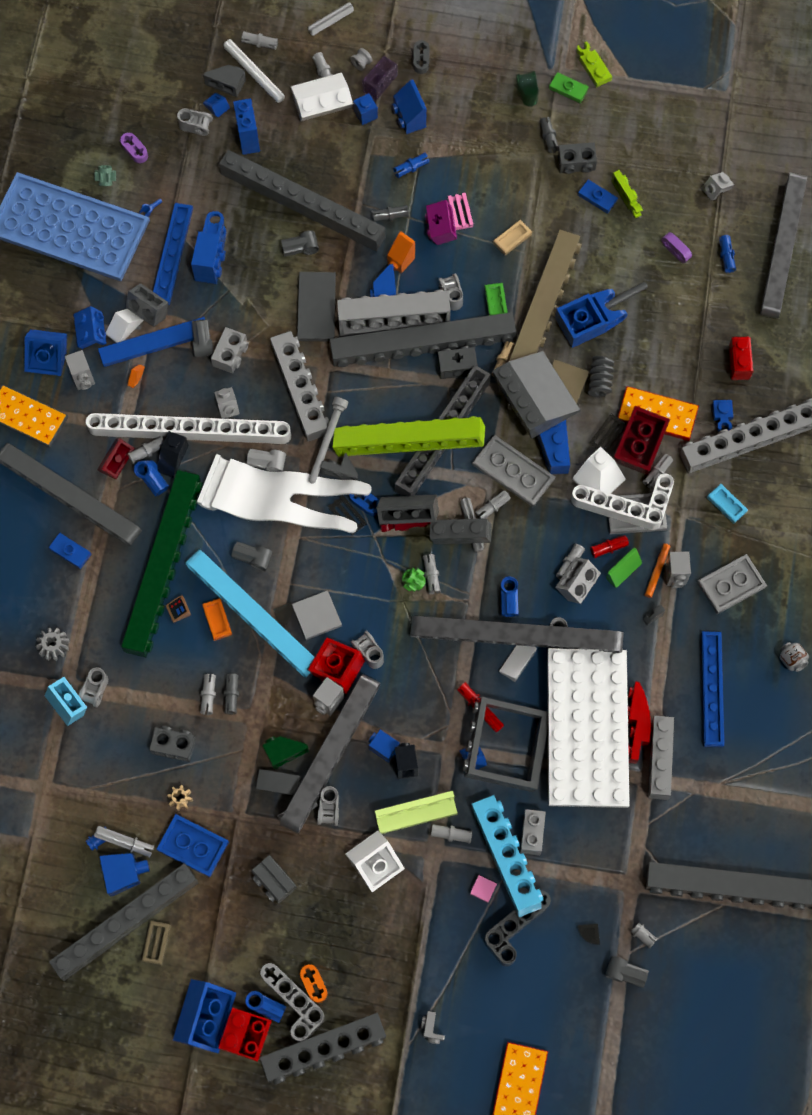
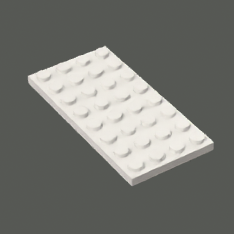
M548 648V806L628 808L627 650H622V653L599 651L598 649Z

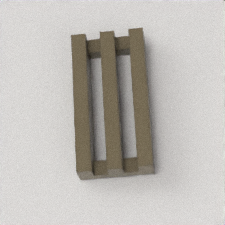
M150 921L142 962L163 965L170 924ZM154 926H157L158 928L156 932L152 956L150 959L148 958V953L150 949ZM163 927L165 928V931L163 935L161 950L159 954V959L156 960L159 940Z

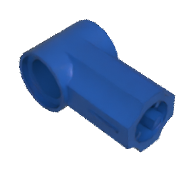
M145 460L135 464V475L144 480L155 497L168 489L169 485L158 472L157 464L154 461Z
M505 577L500 587L502 616H518V581L514 577ZM510 583L514 586V589L507 591L504 585Z
M252 991L246 996V1006L250 1011L256 1012L277 1023L280 1022L286 1006L257 991ZM253 996H257L261 1000L260 1005L257 1007H252L249 1004V999Z

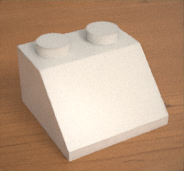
M376 831L346 853L349 861L371 892H374L405 869L388 840L379 831Z

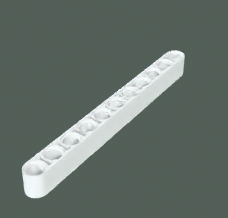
M93 413L86 418L87 428L90 434L94 436L155 439L161 436L165 439L170 431L186 437L187 440L286 444L291 440L290 426L284 421ZM93 423H99L98 426L92 427ZM113 423L118 424L115 428H111L110 426ZM137 424L135 428H129L130 425ZM150 425H156L153 429H147ZM168 426H174L172 430H166ZM189 426L193 427L192 430H190V431H185V428H186V427H189ZM206 427L212 428L209 432L203 431ZM225 428L231 429L229 432H222ZM243 429H249V432L241 433ZM261 430H268L266 434L259 433ZM282 430H284V431L287 432V433L284 434V435H279V434H278L279 431H282Z

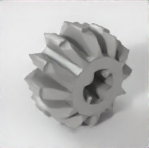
M48 628L47 634L41 631L43 638H37V642L40 644L36 645V649L40 650V656H45L48 661L52 656L57 661L58 655L64 657L63 651H69L67 644L70 641L66 638L65 632L60 633L59 628H56L54 632L51 628ZM53 642L56 643V645L53 647L52 645H50V643Z

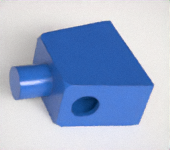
M132 853L100 856L106 890L110 897L141 884L139 874L150 872L148 860L136 862L135 856Z

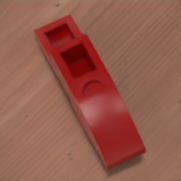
M635 681L634 686L629 688L628 698L631 699L630 706H628V724L635 725L631 726L629 737L633 738L632 745H628L629 763L637 764L641 746H648L651 734V719L647 698L640 682Z

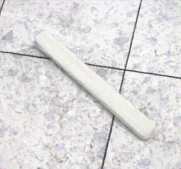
M228 39L224 42V48L277 103L285 99L284 94L232 40Z

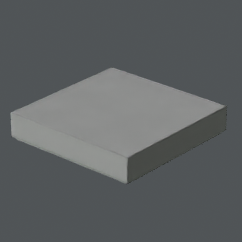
M328 590L292 604L306 640L342 627Z

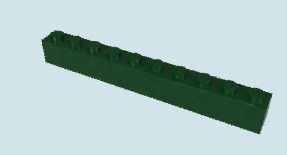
M177 470L121 646L125 653L146 658L148 652L151 653L152 638L159 629V623L157 622L159 616L162 617L164 613V600L170 594V580L173 581L175 578V564L180 561L181 545H185L187 538L185 532L191 526L192 517L190 516L192 510H196V497L198 493H201L203 482H201L200 476L197 474Z

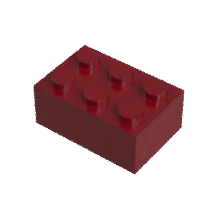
M634 406L614 456L615 462L648 475L670 419Z

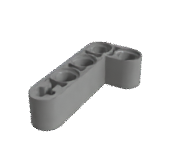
M272 963L265 964L261 969L263 980L301 1016L292 1026L291 1036L297 1042L309 1039L324 1022L323 1011L276 965ZM268 969L270 971L275 970L273 973L279 979L277 983L270 976L266 978V971ZM289 983L291 985L290 991L288 993L280 992L281 984ZM298 997H303L306 1000L305 1005L301 1008L296 1007L294 1004ZM314 1011L319 1012L321 1015L317 1022L309 1020V1015ZM298 1027L306 1029V1034L302 1038L295 1036V1030Z

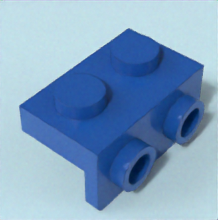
M91 306L74 314L77 346L81 349L95 343L106 344L103 313Z

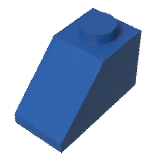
M389 264L373 282V289H370V297H378L383 294L388 296L396 295L393 264Z

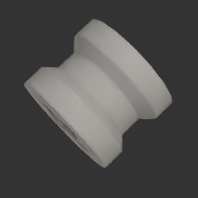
M360 48L358 53L350 58L355 68L360 71L365 69L366 64H370L373 61L369 52L364 48Z

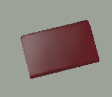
M121 438L116 439L97 470L116 480L129 460L128 453L134 451L135 448Z

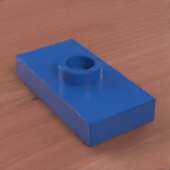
M589 179L578 192V196L607 214L618 201V197Z
M61 533L57 535L49 546V550L79 569L83 567L92 555L90 551Z

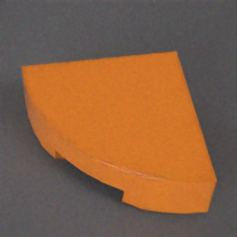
M139 364L131 369L128 380L129 387L134 388L138 384L145 366Z

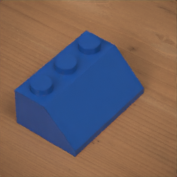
M191 979L173 1041L219 1054V1045L233 1007L236 992L208 982Z

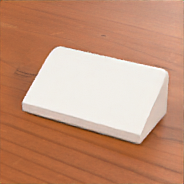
M516 645L499 672L516 682L537 648Z

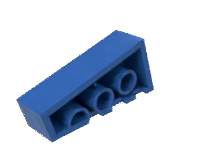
M566 420L536 436L546 466L551 474H569L570 457Z

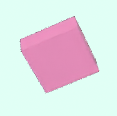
M479 875L470 895L489 903L497 884Z

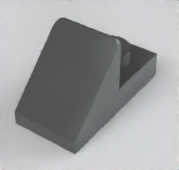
M346 453L341 466L334 461H322L321 474L341 480L358 481V473Z

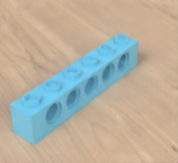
M493 795L472 803L475 818L518 917L541 909L543 896L539 889L536 890L534 887L535 878L532 871L528 872L526 869V857L524 853H519L517 848L520 847L516 835H511L510 829L512 827L509 819H504L502 814L504 808L501 801H496ZM490 817H496L498 819L496 822L488 821ZM499 834L505 836L503 840H498L495 837ZM506 852L513 853V856L510 858H506L503 856V854ZM513 870H519L521 871V874L518 876H514L511 874V872ZM521 888H527L529 889V892L526 894H521L519 890Z

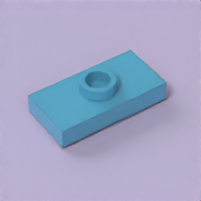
M722 484L707 496V499L733 524L748 511Z

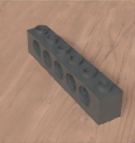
M378 1013L267 1054L260 1057L268 1082H273L276 1085L286 1081L285 1077L291 1074L297 1077L305 1074V1069L313 1067V1070L325 1066V1061L332 1059L333 1062L344 1059V1054L352 1052L354 1055L364 1051L363 1047L371 1044L372 1047L384 1043L383 1039H386V1034ZM362 1029H366L369 1032L368 1039L364 1041L357 1037L358 1032ZM341 1037H347L350 1040V1044L346 1048H341L338 1045V1040ZM322 1044L330 1046V1052L327 1055L319 1054L318 1050ZM304 1051L309 1052L311 1056L307 1063L299 1061V1055ZM288 1059L291 1062L290 1068L285 1071L281 1070L279 1067L281 1060Z

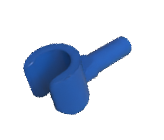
M158 199L150 205L143 204L139 214L145 212V216L149 217L152 210L162 203V200Z

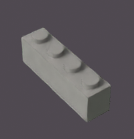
M654 716L651 721L649 799L668 800L671 796L674 717Z

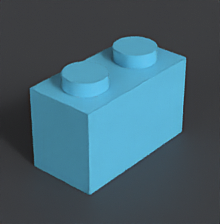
M65 677L48 686L44 696L67 726L84 716L87 706Z

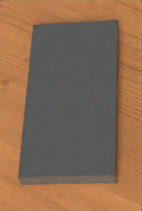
M299 272L298 341H330V339L335 338L336 272Z

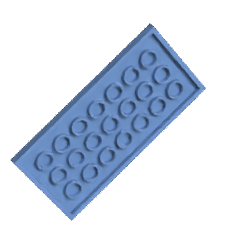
M17 172L0 205V240L122 281L150 219L147 216Z

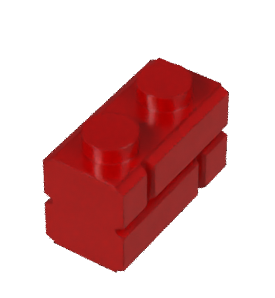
M732 337L729 344L730 366L732 370L731 379L749 380L753 373L751 338Z

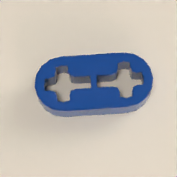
M370 493L368 496L361 495L364 499L362 500L359 497L355 499L354 494H349L350 501L370 516L378 515L377 509L372 508L370 510L368 504L373 505L376 503L377 508L380 501L377 497Z

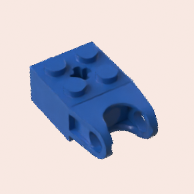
M212 211L207 214L203 231L198 232L191 263L195 281L217 284V279L221 278L222 267L220 265L221 261L224 262L226 252L223 251L226 240V228L224 226V216L218 211ZM213 216H218L220 221L213 224L210 222V219Z
M613 289L591 295L587 294L556 308L555 319L572 348L604 334L627 317L626 310L611 311L606 308L605 304L615 297Z

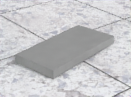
M496 435L492 437L472 462L474 467L532 507L535 506L555 480L554 475Z

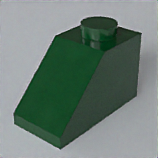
M275 736L271 737L262 745L274 770L309 752L307 744L282 736L277 738Z

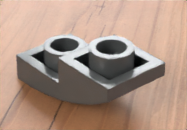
M259 769L256 789L295 795L300 786L301 776Z

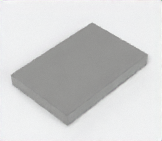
M652 493L620 495V497L649 505ZM660 499L654 500L657 504H663V501ZM618 505L612 506L615 510H621V507ZM631 511V514L634 516L640 515L638 511ZM666 513L660 527L656 530H649L608 517L610 534L667 530ZM655 516L649 517L653 522L658 521Z
M747 554L697 581L717 614L767 587V584Z

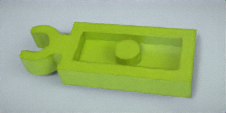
M587 41L584 44L586 49H581L578 45L576 52L580 55L579 61L594 85L599 87L612 81V75L597 51H590V44Z
M620 170L614 172L611 182L629 210L631 209L634 218L642 216L641 212L643 209L637 202V194L634 189L630 188L627 177L622 175Z

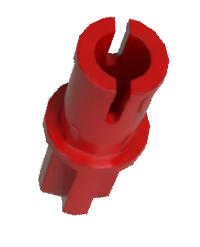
M625 535L610 541L606 539V542L590 547L591 553L594 558L607 553L613 554V551L628 546L629 541Z

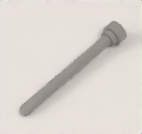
M334 397L332 403L334 411L309 477V482L312 484L317 480L322 461H324L340 414L347 409L349 402L343 398Z

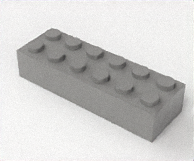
M443 290L428 293L419 291L415 294L399 293L392 296L386 294L379 295L378 297L362 296L355 299L346 297L337 300L340 336L367 334L450 321L449 292Z

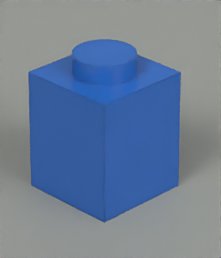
M369 93L353 100L354 113L362 125L378 118L377 105Z
M379 730L377 734L373 733L368 741L370 743L369 750L388 763L395 755V747H398L400 742L382 730Z

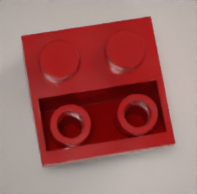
M232 1007L219 1049L240 1057L259 1061L272 1020Z

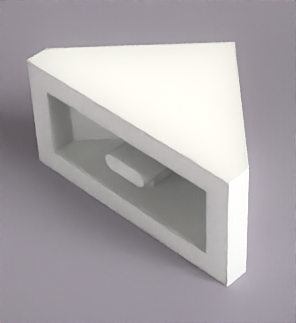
M128 309L115 312L106 335L116 343L122 342L144 320Z

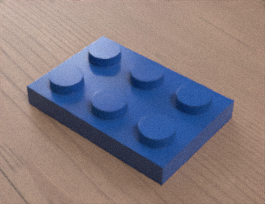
M175 814L156 850L182 864L185 863L188 867L210 878L229 841Z

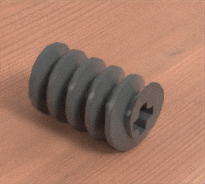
M605 356L592 357L590 389L588 391L590 396L600 398L612 393V389L609 387L613 385V382L609 380H612L614 377L610 374L614 372V368L610 367L615 365L613 360Z

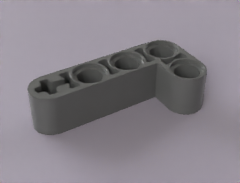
M541 891L545 899L544 905L541 903V909L537 910V912H532L530 918L518 917L516 910H514L487 932L484 940L485 945L501 965L510 966L515 962L517 954L509 940L549 907L551 898L547 892ZM512 922L515 925V930L512 932L506 931L504 924ZM497 935L500 942L493 945L488 941V937ZM510 951L513 956L512 960H503L501 953Z

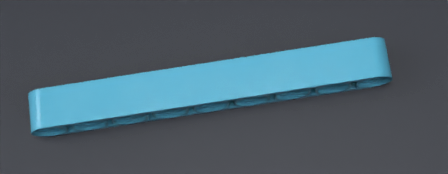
M198 550L185 562L187 567L303 677L306 678L310 674L308 669L315 657L205 553Z

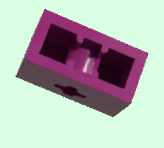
M444 200L427 205L425 218L429 224V229L427 230L429 239L433 240L436 245L456 240L457 234L453 207L449 202Z

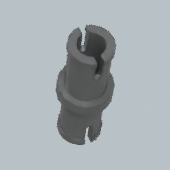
M543 117L539 121L543 131L542 137L546 141L548 152L552 153V150L553 153L557 152L559 146L556 140V131L552 127L550 117H547V122L546 118Z
M388 206L387 209L372 210V220L374 222L388 219L393 221L394 218L409 217L408 206L394 208Z
M237 674L226 675L224 713L228 715H233V712L237 714V698L239 697Z

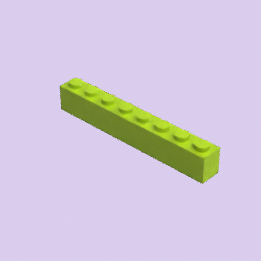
M471 416L460 419L417 420L406 423L343 426L334 430L333 449L338 457H341L345 453L348 456L484 447L485 425L481 417Z

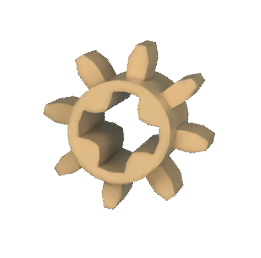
M183 785L180 786V789L172 787V794L167 795L168 798L172 799L169 805L171 807L176 805L177 811L180 810V807L188 809V801H193L191 797H188L191 793L190 789L184 791ZM180 794H182L184 799L178 802L176 797H180Z

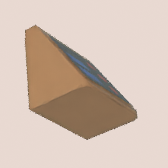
M183 595L166 605L173 623L191 616Z

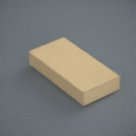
M519 220L493 240V244L506 256L532 235V231Z

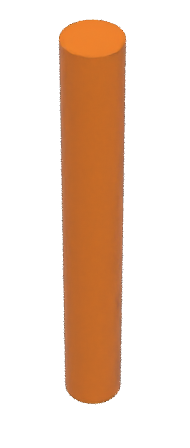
M664 543L645 592V596L648 598H652L670 549L668 544Z

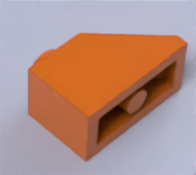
M400 231L387 254V264H393L394 271L397 270L402 274L415 259V241Z

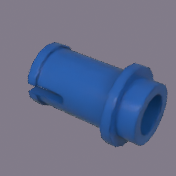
M94 835L92 837L88 836L86 840L91 850H97L98 846L106 842L95 838Z

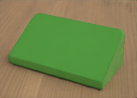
M633 548L608 571L606 579L615 588L623 583L642 564L637 549Z

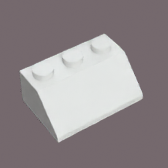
M342 73L291 86L300 121L345 110L353 105L348 85Z

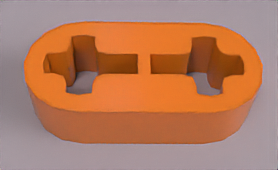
M305 965L300 972L303 984L310 999L315 1003H321L327 998V989L318 969L313 965ZM307 969L315 971V974H313L315 982L311 983L308 977L304 978ZM314 985H317L319 990H324L321 994L322 998L313 997L312 994L315 993Z

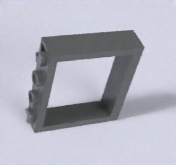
M481 697L475 702L473 708L475 718L474 721H471L469 732L472 734L471 740H468L466 744L468 756L463 762L464 777L528 792L536 791L538 789L548 729V712ZM486 707L537 718L527 781L475 769Z

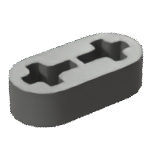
M423 40L417 41L414 44L413 67L415 72L419 74H424L429 70V44ZM421 47L424 49L423 54H420ZM420 60H423V67L419 65Z

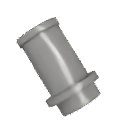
M639 922L631 930L633 937L640 939L648 948H651L658 939L644 928V924L641 925Z

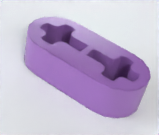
M133 133L123 134L120 139L122 148L136 163L145 162L148 158L146 147ZM126 140L132 141L133 145L131 146L128 142L126 143ZM136 150H137L139 153H142L143 155H142V156L137 155V154H136Z
M669 232L661 239L663 245L680 262L685 263L692 257L689 248L673 233Z

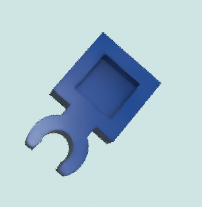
M713 400L714 420H719L717 431L720 432L723 425L728 428V431L731 430L732 423L729 420H733L734 417L732 400Z

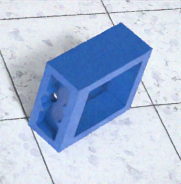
M251 98L233 101L242 154L260 152Z

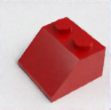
M327 637L308 671L321 681L328 677L341 686L343 692L347 694L365 660L360 651Z

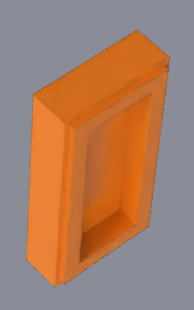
M221 598L202 604L214 641L231 636L232 631Z

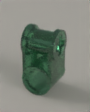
M531 71V73L524 75L516 74L517 86L520 90L523 104L528 107L535 106L539 95L535 72Z

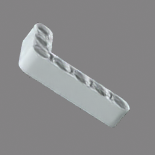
M669 474L658 476L649 505L584 485L576 486L573 489L571 502L575 507L649 530H656L662 523L674 480ZM665 482L669 487H662L660 483ZM582 494L585 496V498L579 499L576 497V495ZM599 499L603 502V504L598 505L594 502V500ZM660 499L663 501V504H657L654 500ZM618 505L621 507V510H615L612 506ZM631 511H638L640 515L634 516L631 514ZM655 516L658 521L653 522L649 517Z

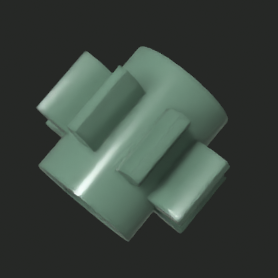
M109 165L98 166V170L94 172L95 181H99L100 186H111L112 181H116V170H112V166Z

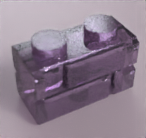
M383 56L362 81L363 92L365 94L369 93L373 99L377 100L398 76V65Z

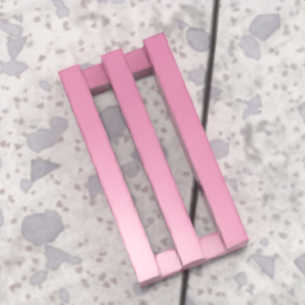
M462 193L460 196L456 194L455 197L448 196V202L453 207L456 230L473 227L466 193ZM460 200H463L468 224L465 222ZM455 201L457 203L462 225L458 224L453 202Z

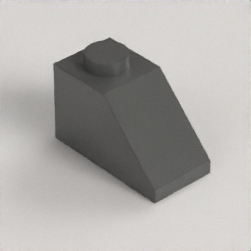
M226 65L205 72V85L237 97L246 82L245 71L237 66Z

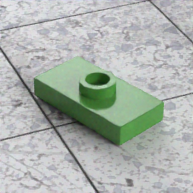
M557 72L549 89L581 103L589 86Z
M503 283L485 285L489 316L508 313Z

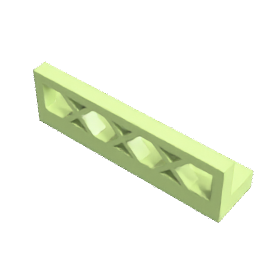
M453 791L375 811L381 834L457 815Z

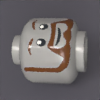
M789 642L781 648L782 652L779 658L788 670L799 672L808 665L809 654L799 643L791 644Z

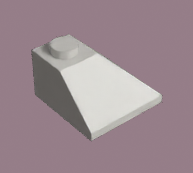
M601 447L585 461L572 478L578 485H584L610 494L626 480L615 460ZM599 499L594 500L598 504L602 503V501Z

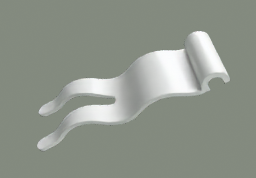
M216 454L197 504L208 510L215 511L218 509L246 520L282 521L304 527L336 529L354 533L357 530L356 522L342 516L325 514L292 503L290 498L294 494L309 496L356 494L368 496L372 490L369 484L357 480L317 477L316 482L312 484L309 482L310 474L264 471L234 459H230V461L225 460L221 455Z

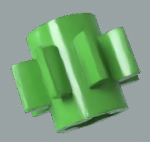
M419 568L407 569L402 576V582L405 583L403 587L408 591L412 590L415 592L421 590L426 583L423 576L424 572Z

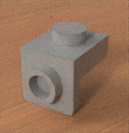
M721 172L710 176L703 185L702 190L713 201L720 193L731 190L734 184L728 175Z
M232 387L214 392L222 419L239 415Z
M428 1011L427 1016L422 1018L421 1028L425 1029L424 1038L428 1039V1043L440 1044V1041H444L445 1036L433 1034L436 1012Z

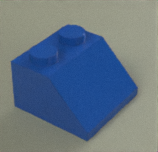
M410 80L393 96V104H391L394 114H398L399 125L401 129L404 128L406 134L426 128L427 108L414 80Z
M30 329L25 336L24 372L61 376L67 352V334Z

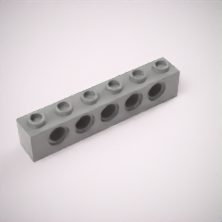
M289 331L271 337V346L307 442L324 437L329 425V419L323 416L322 412L325 410L322 401L317 400L316 395H318L316 385H312L310 379H312L309 368L306 369L304 363H306L303 352L299 353L298 347H300L297 336L293 337L292 332ZM286 352H293L292 355H285ZM292 368H299L296 372L291 371ZM300 383L305 384L302 388L297 387ZM307 399L312 401L309 404L303 403ZM311 416L318 417L316 420L309 419V417Z

